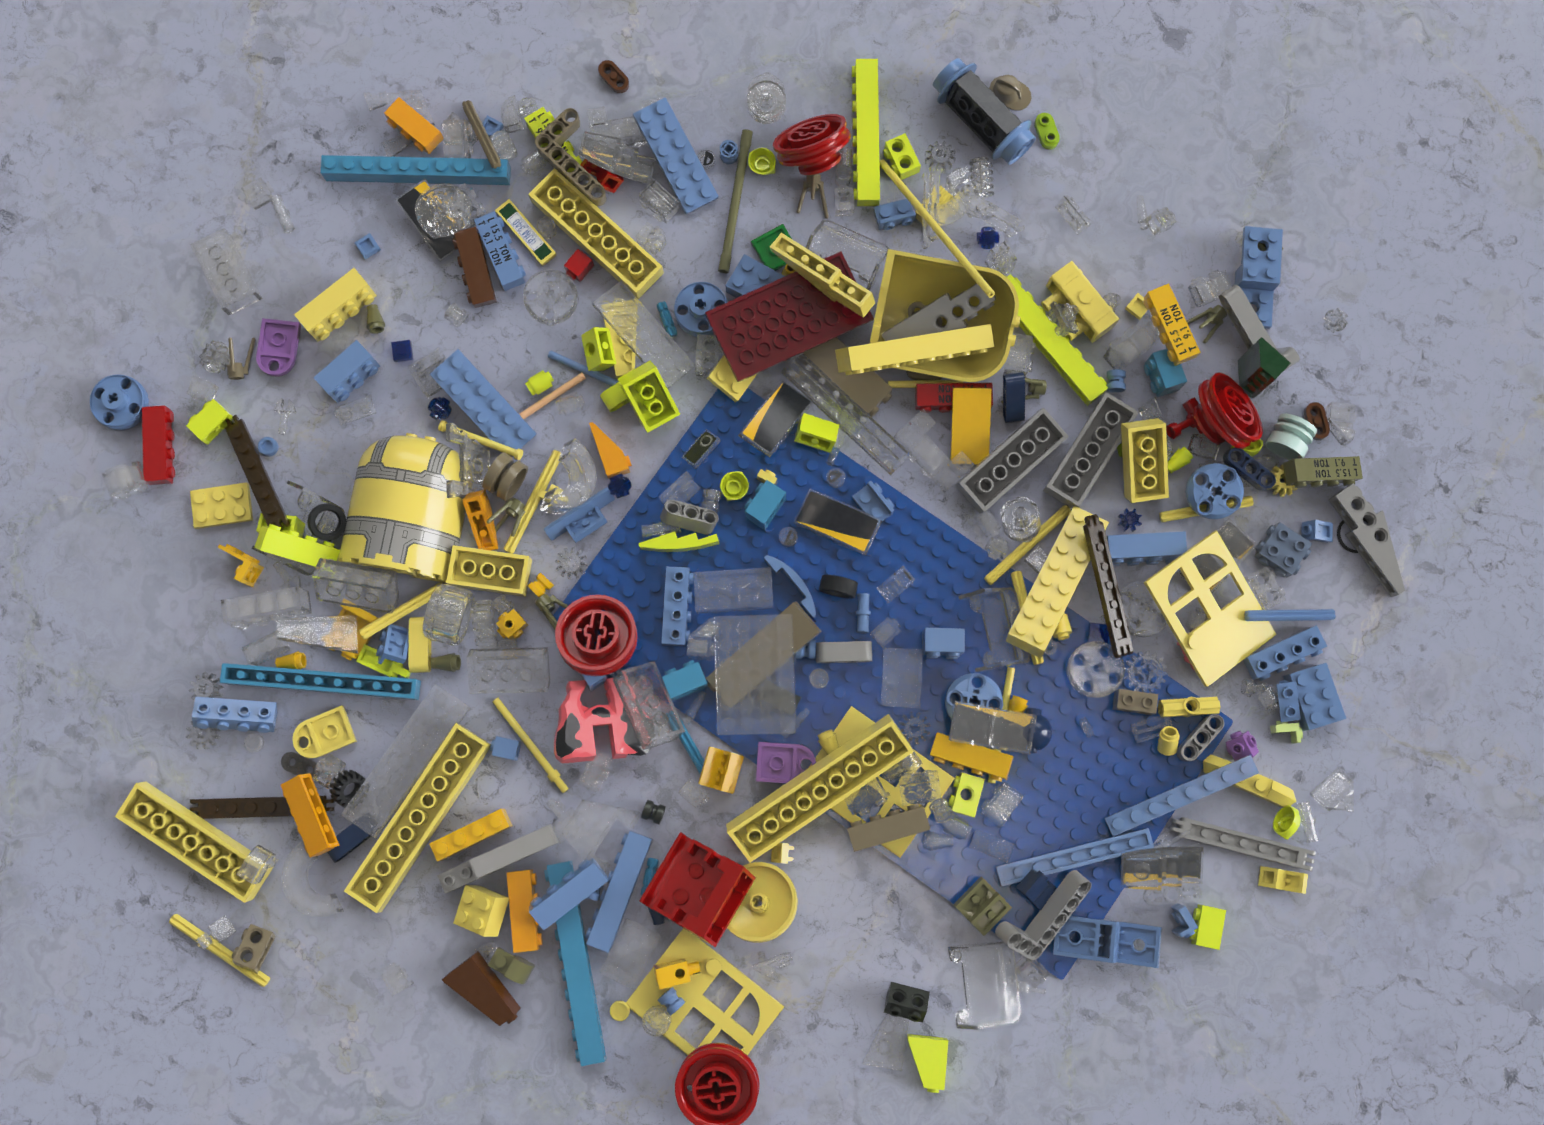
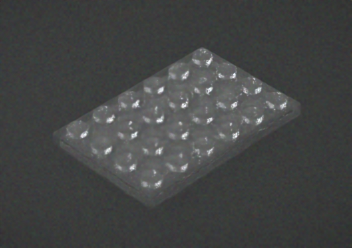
M793 614L714 616L717 735L797 733Z

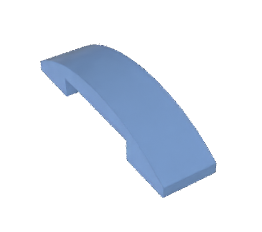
M766 555L764 561L776 575L781 570L786 574L805 597L800 605L812 619L815 618L816 611L812 596L800 576L784 562Z

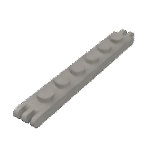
M1181 817V820L1172 819V823L1178 824L1179 828L1171 827L1170 831L1178 832V837L1308 871L1313 869V867L1305 865V863H1314V859L1307 858V854L1315 856V851Z

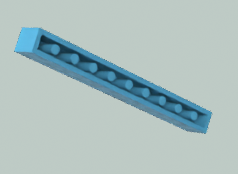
M322 155L320 173L326 181L422 183L425 181L428 184L510 185L511 166L508 159H500L501 166L494 169L491 167L488 159Z
M222 663L220 683L228 685L419 700L421 687L420 680L227 663Z
M567 861L547 865V870H544L546 882H549L550 886L553 884L558 885L563 881L562 878L567 873L574 872L573 862ZM579 903L556 921L555 938L556 941H560L561 949H558V956L564 965V969H561L562 979L567 982L568 989H565L566 1001H570L571 1009H568L570 1021L574 1023L572 1038L573 1041H577L578 1049L575 1050L577 1062L580 1061L581 1066L605 1062L607 1057Z

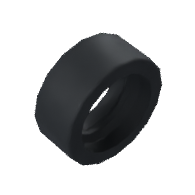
M325 503L317 505L311 510L307 523L309 530L314 536L321 540L330 541L337 539L343 534L347 521L345 514L340 508ZM323 511H332L338 517V527L331 533H322L316 527V517Z
M822 575L819 590L828 595L853 599L856 595L858 583L840 576Z

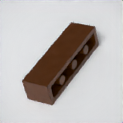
M472 227L454 232L455 238H452L455 250H459L460 256L457 257L460 268L463 267L465 273L462 275L464 285H468L469 292L466 294L469 304L472 303L475 308L497 303L478 229Z

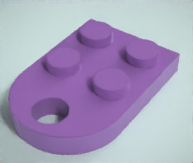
M262 318L256 360L260 369L266 374L279 377L287 374L294 367L301 330L300 322ZM278 362L279 368L276 371H271V364Z
M758 742L756 781L787 783L805 771L800 766L802 760L809 759L812 765L816 763L814 754L809 748L800 744Z

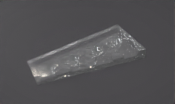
M357 615L276 619L277 640L358 654Z

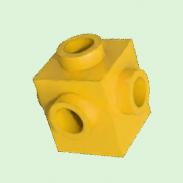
M514 608L509 613L504 612L498 617L499 621L496 623L499 627L497 632L504 639L507 637L510 640L513 638L515 640L524 633L523 630L528 626Z

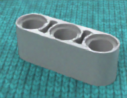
M668 500L660 514V519L665 524L701 534H711L719 519L717 513L713 510L676 500Z
M871 641L816 643V663L872 662Z
M1217 714L1206 716L1178 747L1177 757L1185 762L1195 760L1223 729L1224 719ZM1211 718L1217 722L1215 729L1211 728L1209 724ZM1198 733L1203 734V743L1197 741ZM1186 747L1190 748L1192 752L1189 758L1184 755Z

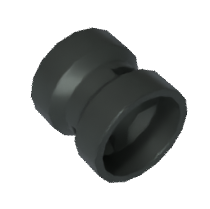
M647 800L641 818L645 820L651 819L654 823L660 824L666 806L661 804L655 805L653 801Z

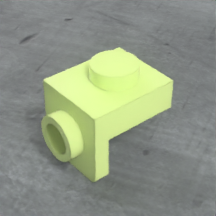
M1276 721V725L1270 726L1271 734L1290 732L1291 743H1301L1303 731L1299 727V723L1288 724V722Z

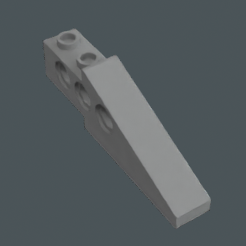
M977 283L954 298H951L949 293H946L885 331L882 337L885 341L966 328L968 324L965 319L967 318L969 321L978 315L977 311L984 308V310H987L995 305L993 301L996 300V296L994 295L992 298H989ZM970 297H978L980 300L979 305H971L969 302ZM954 307H961L963 314L956 316L953 313ZM944 317L947 320V324L940 326L937 323V318Z
M1354 483L1345 487L1328 500L1351 530L1345 534L1390 597L1397 596L1404 592L1405 588L1384 512L1382 510L1375 513L1373 506L1365 500L1362 491ZM1351 502L1356 505V510L1352 508ZM1363 518L1367 520V525L1363 523ZM1374 534L1378 535L1379 541L1375 539Z
M550 824L470 859L437 876L446 894L559 842Z

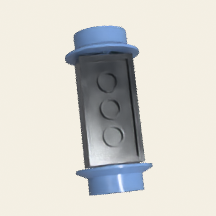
M960 58L953 60L938 74L933 82V87L940 93L937 102L939 104L946 103L993 152V160L1002 157L1008 165L1015 163L1030 149L1036 140V137L1029 131L1032 123L1031 120H1026L1022 123L997 98L992 90L974 74L977 69L975 63L966 65Z

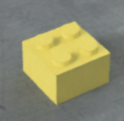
M465 885L453 924L483 937H498L510 898L479 885Z

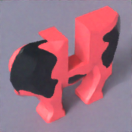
M624 677L606 679L604 688L607 691L605 695L608 699V705H596L590 708L583 706L580 701L581 694L587 686L586 681L578 680L567 683V695L558 709L559 719L554 738V754L558 761L561 763L593 761L596 757L593 726L608 725L612 759L626 758L627 755L642 756L649 752L655 739L656 729L646 711L638 704H632L622 689L625 682Z

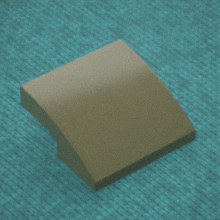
M980 877L953 904L983 936L1012 908L983 877Z

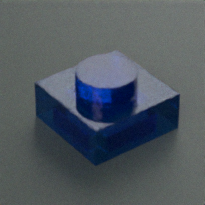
M411 340L391 342L394 362L414 360Z
M1090 622L1087 642L1107 645L1109 635L1106 624Z

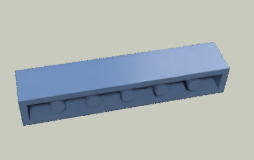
M629 831V834H624L621 842L624 847L622 852H618L615 857L614 863L617 864L616 868L609 873V886L607 890H603L599 900L602 901L600 909L596 908L592 920H595L593 928L589 927L586 933L587 945L607 953L611 951L653 841L652 838L633 831Z

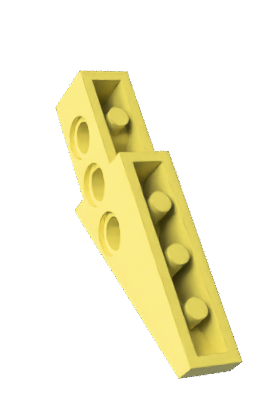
M780 233L771 244L770 250L832 301L840 302L863 318L875 304L871 291L842 274L839 268L783 233Z

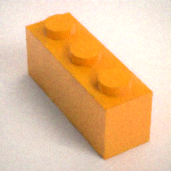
M400 97L384 112L388 125L393 129L398 128L401 131L400 134L406 140L411 139L414 142V146L420 152L424 150L427 154H430L444 139L441 132Z

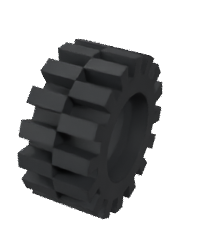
M344 770L343 774L339 772L337 774L339 777L332 779L335 783H330V787L333 788L329 789V793L332 794L330 795L331 798L342 807H348L349 809L352 808V805L357 807L358 802L362 804L364 802L362 798L367 797L365 792H369V788L366 787L369 786L366 779L353 770H349V772ZM354 783L353 791L348 795H344L346 786Z

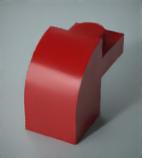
M590 152V157L596 159L593 153ZM587 158L580 164L589 174L596 176L597 181L609 192L615 193L624 181L622 175L613 173Z

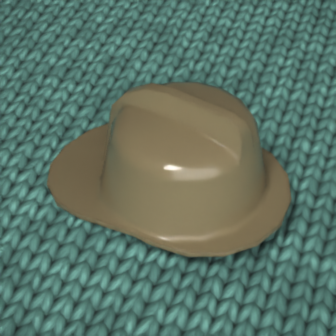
M1003 75L995 78L989 87L1006 107L1015 111L1027 108L1032 99L1029 88L1012 75Z

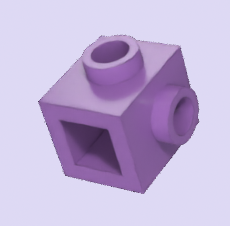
M1237 731L1231 734V738L1225 742L1227 752L1233 757L1234 761L1251 755L1253 758L1259 752L1256 747V740L1250 735L1249 731L1244 733Z

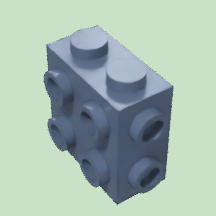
M1281 522L1271 525L1265 533L1268 535L1264 541L1261 540L1256 546L1255 550L1257 552L1254 557L1258 559L1260 564L1273 568L1274 572L1281 577L1287 578L1291 575H1296L1301 568L1299 564L1302 559L1305 560L1311 553L1309 548L1313 543Z

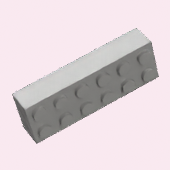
M1106 392L1043 491L1071 509L1073 506L1079 508L1122 440L1121 423L1133 422L1139 412Z
M1042 408L958 481L955 486L979 514L983 513L1069 436L1045 408Z

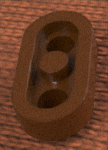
M602 61L598 67L600 77L614 92H626L629 88L628 77L613 61ZM607 70H610V71H611V73H609V74H606L605 72H606ZM618 83H623L621 87L617 86Z
M1318 402L1310 403L1304 409L1305 420L1320 430V434L1316 433L1313 439L1322 440L1330 432L1325 409ZM1311 410L1316 413L1315 416L1311 415Z

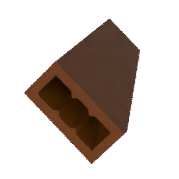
M479 951L442 979L446 985L497 1025L501 1026L505 1022L510 1024L518 1017L516 1013L521 1007L491 967L488 966V963Z

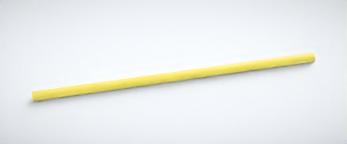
M884 159L880 160V167L984 293L989 298H992L995 295L992 288Z

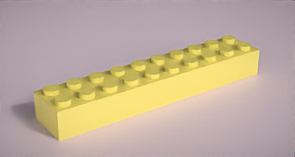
M887 714L726 824L727 833L749 863H751L914 751L891 716Z
M455 723L345 888V893L375 913L383 911L488 753L491 746L490 743L461 724Z

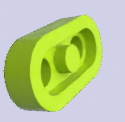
M1040 113L1034 122L1040 143L1045 149H1054L1060 140L1054 119L1049 113ZM1045 119L1048 123H1043L1042 120ZM1048 136H1052L1054 139L1049 140Z

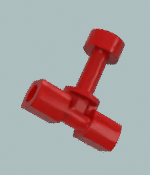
M1195 397L1182 405L1187 412L1186 420L1179 424L1173 422L1166 426V433L1171 439L1179 437L1182 433L1181 431L1189 426L1192 428L1196 427L1202 437L1205 436L1194 418V407L1199 404Z

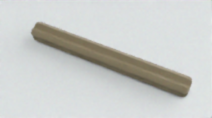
M470 100L463 101V110L491 167L494 169L500 167L501 160Z

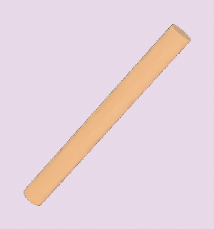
M580 373L519 413L520 416L526 419L585 380L586 377L583 373Z

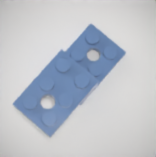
M1245 226L1243 228L1241 265L1235 271L1234 285H1238L1243 290L1250 304L1256 305V314L1264 328L1270 329L1272 327L1273 293L1280 284L1283 229ZM1258 243L1265 244L1266 251L1259 250Z
M1070 916L1054 938L1053 955L1159 968L1162 927ZM1073 931H1077L1081 936L1080 941L1077 943L1072 942L1070 939ZM1137 939H1141L1145 943V947L1141 951L1134 947V942Z

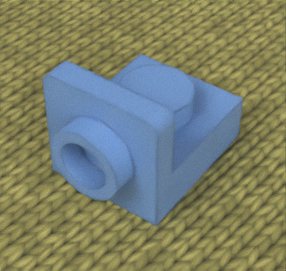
M1320 520L1302 522L1301 536L1308 541L1333 542V523Z

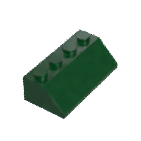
M1261 337L1238 360L1239 386L1248 397L1254 399L1276 380L1291 363Z

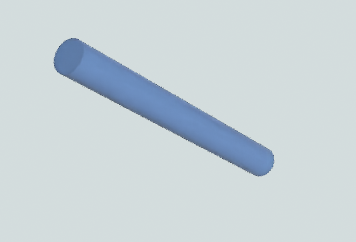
M550 351L548 354V358L610 386L618 383V380L598 371H588L587 366L558 353Z

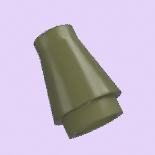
M368 305L367 329L373 334L383 332L385 322L380 314L378 305Z
M451 653L431 658L432 669L450 672L460 670V655Z

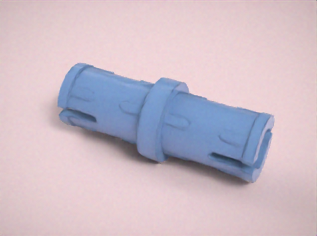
M859 593L857 594L858 610L856 611L857 633L866 634L869 633V616H871V611H869L870 594Z

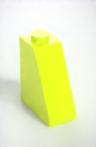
M907 1034V1041L923 1087L927 1088L928 1092L939 1093V1090L945 1089L949 1040L943 1037Z

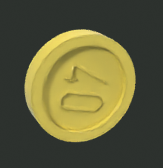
M615 1001L610 1007V1015L616 1021H623L630 1014V1008L624 1001Z

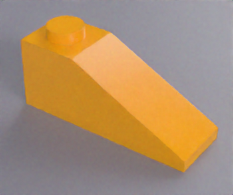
M590 422L589 424L608 479L630 473L629 467L632 464L629 456H625L623 451L597 425Z
M486 490L467 493L462 501L478 549L490 551L498 549L494 520L489 524L487 523V520L493 514Z

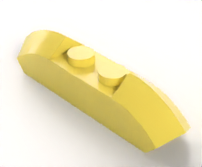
M1210 754L1203 761V772L1207 774L1232 762ZM1260 774L1232 785L1280 807L1291 806L1296 802L1292 789Z

